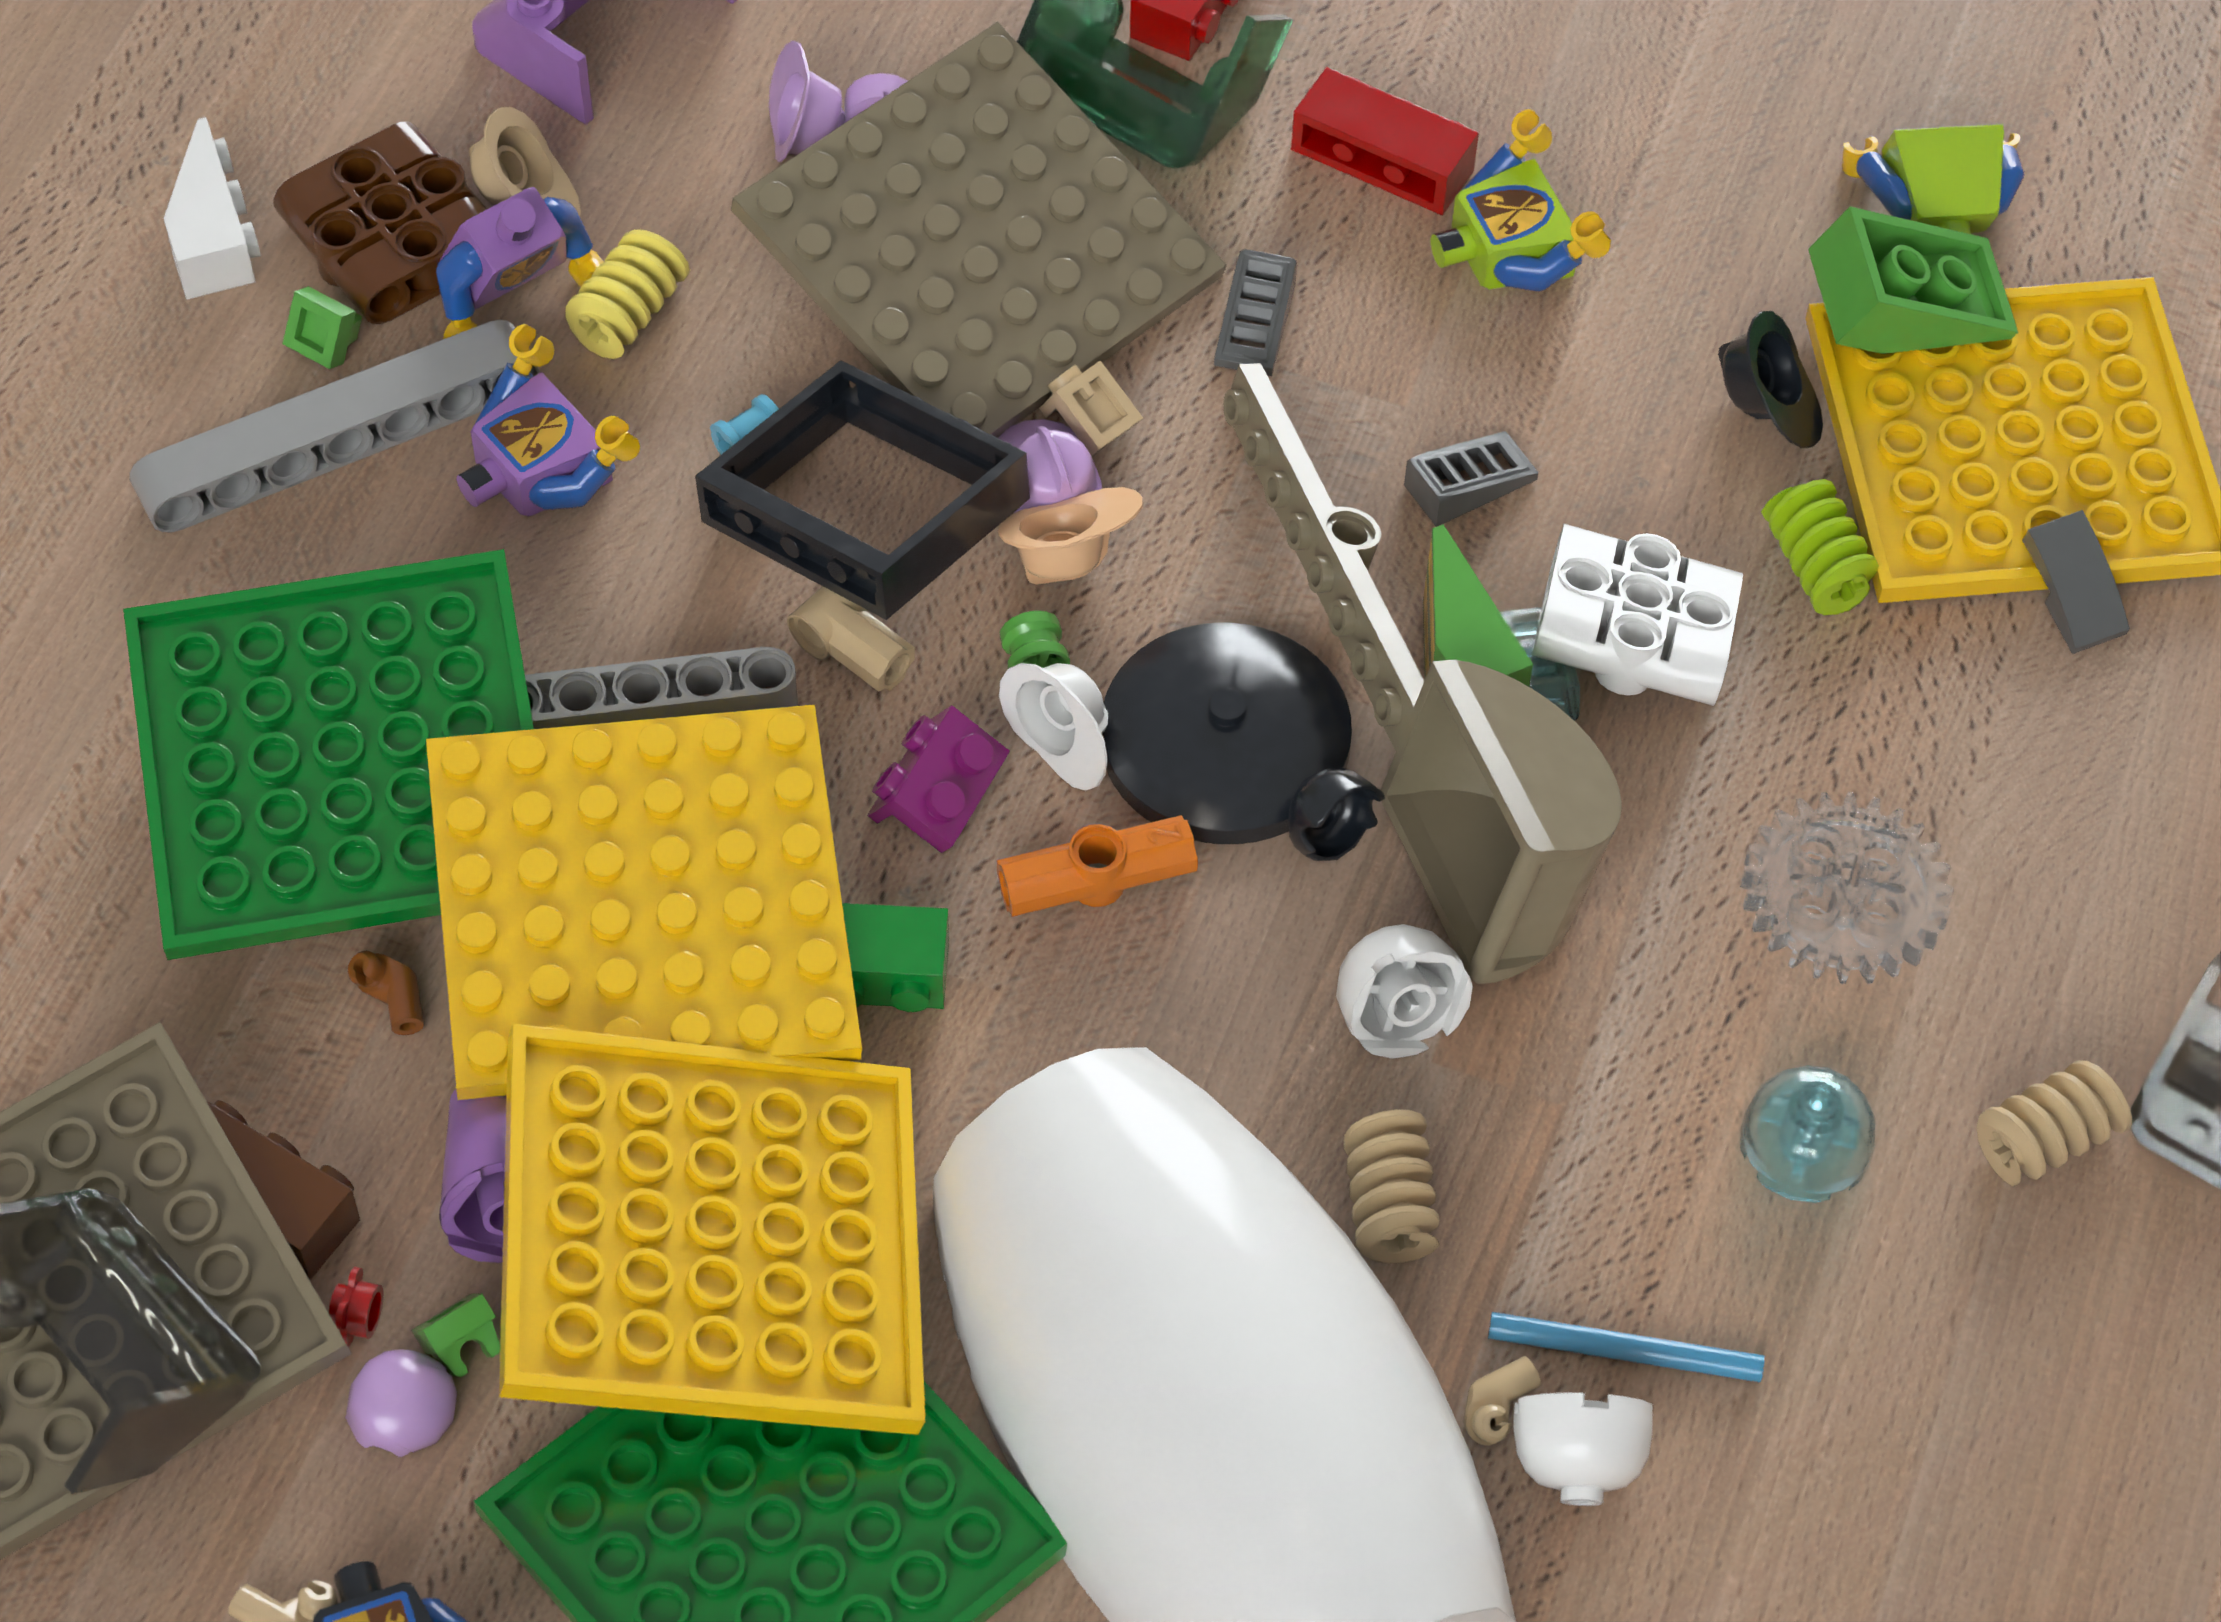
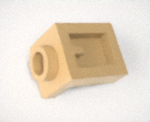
M1101 360L1083 373L1077 365H1074L1054 379L1048 385L1053 395L1039 408L1046 418L1058 411L1078 439L1084 443L1091 456L1112 443L1143 419L1142 415Z

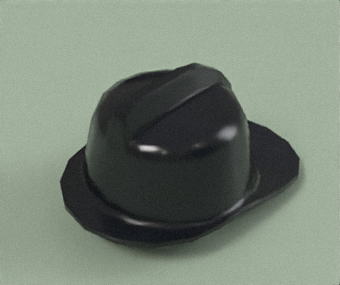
M1760 311L1752 319L1747 334L1725 343L1719 348L1718 356L1726 390L1735 406L1755 419H1771L1777 430L1790 443L1800 448H1812L1821 439L1823 430L1822 411L1815 390L1800 361L1792 333L1782 317L1773 311Z

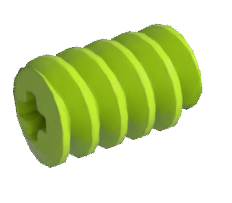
M1826 479L1813 480L1782 490L1766 503L1761 513L1764 519L1769 522V528L1775 539L1779 540V546L1786 558L1790 559L1789 564L1794 574L1800 578L1799 582L1805 594L1810 596V602L1815 612L1822 615H1837L1850 611L1864 600L1869 594L1871 587L1868 582L1877 573L1879 565L1873 555L1866 554L1868 545L1864 537L1856 535L1858 528L1853 518L1846 516L1847 508L1843 500L1835 498L1837 490L1833 482Z

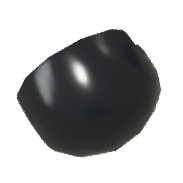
M1346 768L1325 769L1310 776L1302 782L1296 791L1289 808V837L1294 847L1314 861L1338 860L1356 847L1367 829L1377 826L1378 820L1374 814L1372 802L1373 800L1378 802L1384 800L1385 795L1371 782Z

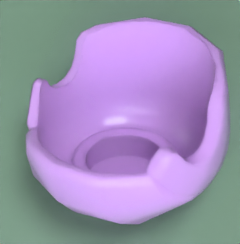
M399 1349L385 1351L369 1360L352 1382L348 1396L346 1420L357 1442L364 1448L370 1446L379 1447L394 1453L398 1457L405 1456L410 1451L415 1452L436 1444L453 1423L457 1391L452 1376L447 1373L446 1368L440 1362L414 1350Z

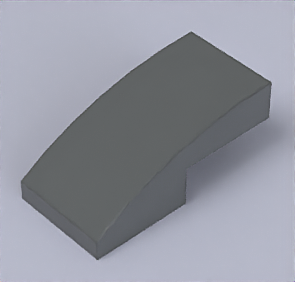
M2083 510L2028 529L2022 541L2050 591L2045 605L2071 653L2075 654L2126 635L2130 628L2117 585L2103 550Z

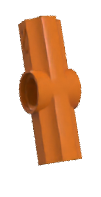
M1182 815L1119 831L1102 824L1088 825L1079 829L1072 836L1069 843L997 860V875L1001 894L1007 912H1010L1012 917L1074 901H1079L1091 907L1107 906L1114 903L1123 894L1124 889L1196 872L1198 869L1194 837L1188 821L1184 820ZM1100 863L1106 865V867L1093 868L1087 865Z

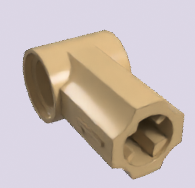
M823 586L787 618L789 631L806 652L819 659H824L831 655L878 692L883 689L891 691L905 678L908 668L915 660L914 646L872 616L868 610Z

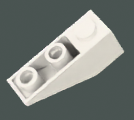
M206 117L198 119L164 215L173 258L186 300L254 283L255 278L250 259L261 256L252 222L240 224L238 218L239 215L247 214L238 179L227 182L224 175L233 172L226 141L224 138L213 140Z

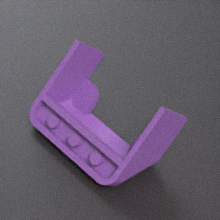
M493 0L478 12L473 20L472 28L475 46L481 55L586 125L593 119L586 56L551 33L554 28L589 0ZM727 0V1L730 2L731 4H733V3H734L735 1H737V0Z

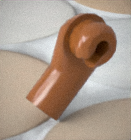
M365 950L354 955L348 965V976L354 984L358 985L362 992L388 1004L392 1031L398 1035H412L422 1030L424 1021L415 972L410 967L384 954Z

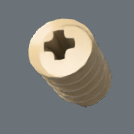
M2076 1061L2069 1065L2064 1072L2051 1074L2043 1081V1084H2033L2024 1090L2022 1095H2013L2001 1103L2000 1107H1990L1979 1115L1977 1123L1978 1142L1993 1170L2005 1182L2014 1187L2020 1184L2021 1172L2027 1177L2037 1180L2046 1174V1163L2051 1167L2059 1168L2068 1161V1152L2079 1157L2089 1150V1140L2101 1145L2110 1139L2111 1129L2119 1133L2127 1131L2132 1126V1115L2129 1104L2121 1089L2104 1070L2089 1061Z
M1389 1110L1366 1116L1351 1125L1344 1134V1150L1349 1156L1346 1169L1351 1179L1349 1194L1354 1203L1352 1219L1357 1227L1355 1245L1362 1255L1371 1260L1387 1264L1404 1263L1420 1259L1433 1253L1440 1246L1438 1239L1429 1234L1438 1227L1439 1214L1434 1209L1429 1208L1435 1203L1436 1191L1431 1185L1426 1184L1432 1179L1433 1175L1432 1166L1428 1161L1423 1160L1429 1155L1430 1151L1429 1142L1424 1137H1421L1426 1131L1427 1122L1422 1114L1411 1110Z

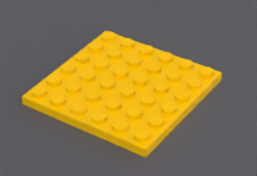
M2154 277L2005 288L2018 329V333L2012 339L1886 354L1836 344L1824 302L1810 303L1808 305L1805 319L1860 534L1868 545L1866 554L1873 555L1879 565L1877 573L1872 578L1878 603L2048 589L2022 540L2028 529L2083 510L2097 537L2116 584L2221 575V490Z
M815 705L426 739L457 1100L507 1095L508 1037L513 1024L770 1052L773 1057H816L842 1061L861 1060L862 1044Z
M513 1024L508 1037L499 1398L918 1435L925 1423L911 1068L816 1057H773L770 1052Z

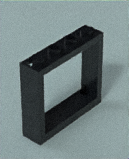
M842 360L695 475L701 521L885 620L895 614L1030 499L1027 453ZM850 382L856 385L852 388L850 387ZM846 423H850L972 485L889 555L764 490Z

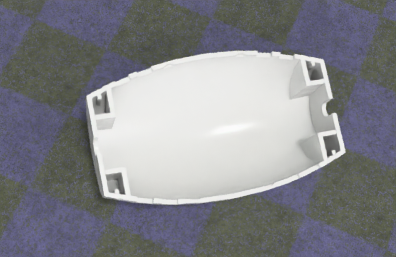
M1146 1047L1096 1049L1052 1064L1009 1089L956 1136L934 1176L933 1212L942 1273L948 1289L958 1340L961 1339L970 1367V1377L993 1435L1015 1478L1051 1517L1067 1542L1064 1561L1109 1622H1516L1497 1533L1471 1453L1435 1372L1395 1302L1348 1236L1292 1172L1206 1091Z

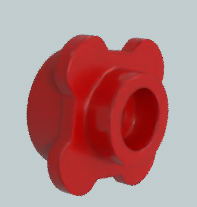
M353 1267L347 1285L340 1283L336 1285L328 1309L329 1315L348 1347L352 1344L354 1336L370 1339L373 1336L379 1323L383 1306L384 1293L382 1285L364 1282L362 1280L363 1269L359 1267Z

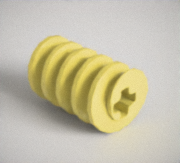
M632 230L625 233L618 247L613 248L609 252L605 262L599 264L592 278L583 283L579 294L574 295L566 305V320L571 331L590 352L609 359L622 357L625 352L623 345L632 344L638 336L637 329L646 328L651 320L650 314L659 312L664 304L663 298L671 297L677 288L676 282L686 279L690 273L689 263L682 252L658 234L647 230Z

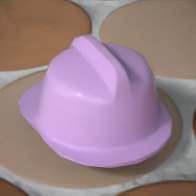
M796 41L789 42L781 51L773 71L770 86L769 113L776 143L775 159L778 162H782L787 154L798 155L845 123V112L841 108V90L809 71L802 45Z
M1045 419L1027 420L1011 426L998 437L1027 453L1030 499L1014 513L1032 507L1051 505L1087 492L1102 489L1101 479L1091 454L1072 429L1066 425Z

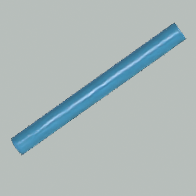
M1498 1312L1491 1313L1488 1339L1754 1382H1761L1764 1370L1765 1356L1760 1354Z

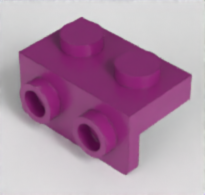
M952 705L931 719L923 715L912 725L902 740V745L908 750L900 763H892L875 783L872 792L878 798L867 815L877 824L893 815L941 853L954 845L1010 750Z

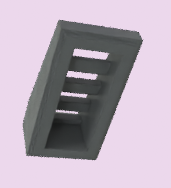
M1248 249L1240 251L1214 357V366L1237 370L1239 364L1261 363L1267 376H1272L1295 289L1297 261L1294 258ZM1247 297L1263 301L1274 302L1275 305L1252 300H1246L1244 298ZM1239 319L1269 324L1270 327L1241 322ZM1233 339H1242L1266 345L1265 349L1235 344Z
M1504 431L1428 451L1407 460L1404 486L1433 524L1438 527L1538 480L1539 472L1510 435ZM1501 453L1512 468L1504 470L1494 456ZM1483 462L1492 474L1484 475L1477 464ZM1465 470L1471 479L1465 481L1459 472ZM1447 478L1452 485L1445 486L1442 480Z

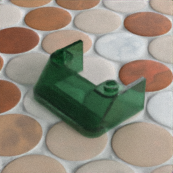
M1034 0L1016 42L1099 130L1166 167L1186 168L1201 162L1257 103L1294 20L1286 15H1247L1229 57L1222 58L1213 64L1203 85L1196 83L1115 38L1123 18L1124 7L1122 0Z

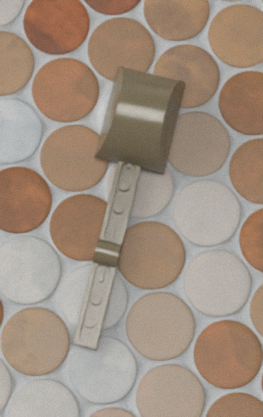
M1261 363L1239 364L1232 387L1224 396V416L1227 423L1233 426L1244 448L1245 459L1250 466H1253L1264 488L1266 501L1271 508H1274L1285 530L1289 547L1295 550L1307 573L1309 587L1314 593H1317L1329 617L1331 631L1335 636L1339 637L1351 661L1354 677L1361 681L1373 705L1374 715L1378 724L1384 727L1396 751L1381 788L1385 795V799L1381 802L1470 979L1479 984H1488L1518 975L1548 956L1561 943L1573 923L1620 821L1621 796L1616 778L1601 751L1571 717L1543 695L1516 679L1474 663L1460 660L1432 661L1424 681L1368 572L1381 539L1379 525L1371 516L1361 510L1351 507L1334 506Z

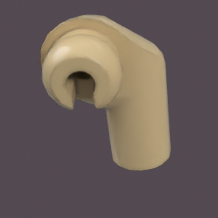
M1523 1356L1471 1384L1463 1421L1466 1431L1475 1442L1481 1445H1492L1506 1438L1511 1428V1423L1508 1422L1511 1401L1540 1387L1541 1381L1538 1371L1528 1357Z
M313 1581L309 1582L307 1587L299 1591L298 1597L279 1602L252 1585L245 1584L234 1595L228 1613L240 1622H313V1615L320 1609L337 1604L338 1596L335 1589L329 1584Z

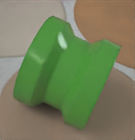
M1036 610L1024 612L1012 617L1002 626L1000 630L1001 645L1004 651L1011 655L1008 659V669L1020 663L1035 664L1041 668L1056 663L1070 664L1067 649L1063 644L1059 643L1062 638V629L1059 619L1054 614Z

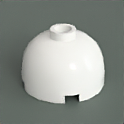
M1401 924L1383 927L1365 936L1348 952L1340 966L1336 998L1348 1029L1360 1041L1362 1046L1373 1055L1394 1059L1417 1055L1429 1049L1420 1040L1433 1037L1441 1029L1446 1036L1454 1031L1470 1007L1473 985L1470 976L1464 969L1462 960L1441 938L1432 931Z
M1546 1393L1521 1397L1518 1399V1403H1514V1435L1517 1455L1525 1472L1539 1485L1561 1490V1503L1577 1506L1603 1504V1492L1624 1488L1640 1476L1650 1453L1653 1404L1641 1399L1618 1395H1608V1403L1585 1400V1393Z

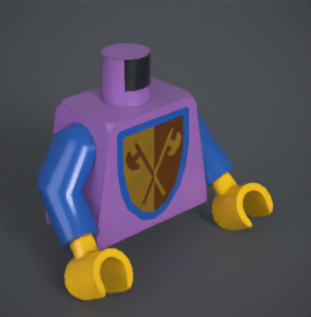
M529 187L460 225L436 269L445 315L449 320H453L446 327L443 339L477 327L478 325L470 318L476 309L566 262L567 258L572 259L568 266L569 274L580 288L586 280L592 278L595 269L604 261L596 251L591 250L593 243L577 210L571 203L552 197L542 199L535 187Z
M521 324L512 331L509 337V348L517 359L514 364H506L471 430L476 465L456 476V480L462 494L474 507L501 492L521 515L532 516L544 510L578 508L586 505L601 486L612 481V473L616 468L614 461L618 459L625 462L634 459L640 452V443L636 437L628 433L629 424L617 416L606 417L595 430L542 372L535 376L530 373L533 366L541 367L552 360L554 346L549 339L540 336L536 340L534 347L529 351L530 344L536 337V329L527 324Z

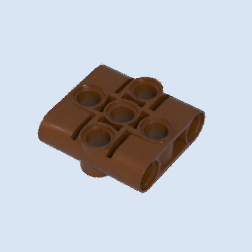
M400 122L391 125L292 176L277 189L273 199V206L277 213L316 258L322 279L329 285L340 287L365 319L372 324L389 322L440 295L436 269L441 257L460 225L487 210L485 205L467 186L462 166L454 159L442 157L422 132L410 122Z

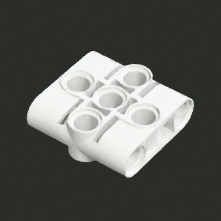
M1564 524L1552 560L1531 655L1593 672L1600 684L1617 694L1636 695L1647 688L1714 706L1728 664L1743 573L1680 556V552L1673 543L1658 535L1639 534L1630 538L1629 541Z

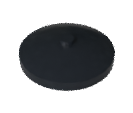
M1207 623L1167 633L1142 647L1126 661L1113 678L1104 699V705L1108 712V725L1102 736L1105 741L1108 759L1106 770L1113 785L1122 798L1137 813L1150 822L1182 815L1184 820H1187L1194 841L1212 844H1245L1271 839L1289 832L1290 804L1302 782L1325 769H1347L1352 737V722L1349 705L1339 682L1329 668L1307 648L1282 634L1262 627L1239 623Z

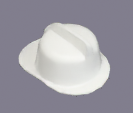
M1020 663L1007 669L1000 680L999 698L1003 713L1013 731L1027 745L1037 751L1050 767L1072 787L1086 791L1099 786L1106 775L1108 760L1105 741L1102 736L1108 725V712L1095 682L1083 670L1070 664L1056 663L1041 668L1035 664Z

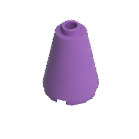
M455 1089L449 1103L439 1214L440 1224L448 1237L450 1246L455 1252L475 1261L502 1263L507 1095L457 1100V1091Z

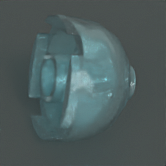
M1800 1066L1779 1071L1761 1084L1744 1113L1741 1124L1740 1149L1744 1159L1747 1155L1752 1166L1758 1171L1756 1178L1767 1189L1789 1200L1818 1203L1830 1200L1832 1193L1843 1191L1848 1186H1850L1849 1190H1851L1860 1183L1875 1150L1876 1118L1865 1094L1847 1076L1827 1067Z

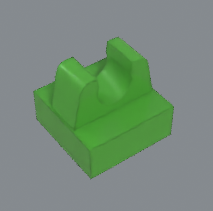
M307 286L294 291L282 344L320 365L332 369L344 364L348 346L358 338L362 316L357 314L355 310Z
M482 1293L467 1295L411 1330L424 1353L432 1354L446 1368L447 1372L455 1377H461L468 1373L466 1365L460 1357V1349L466 1341H476L487 1358H493L500 1353V1343L492 1319L496 1318Z

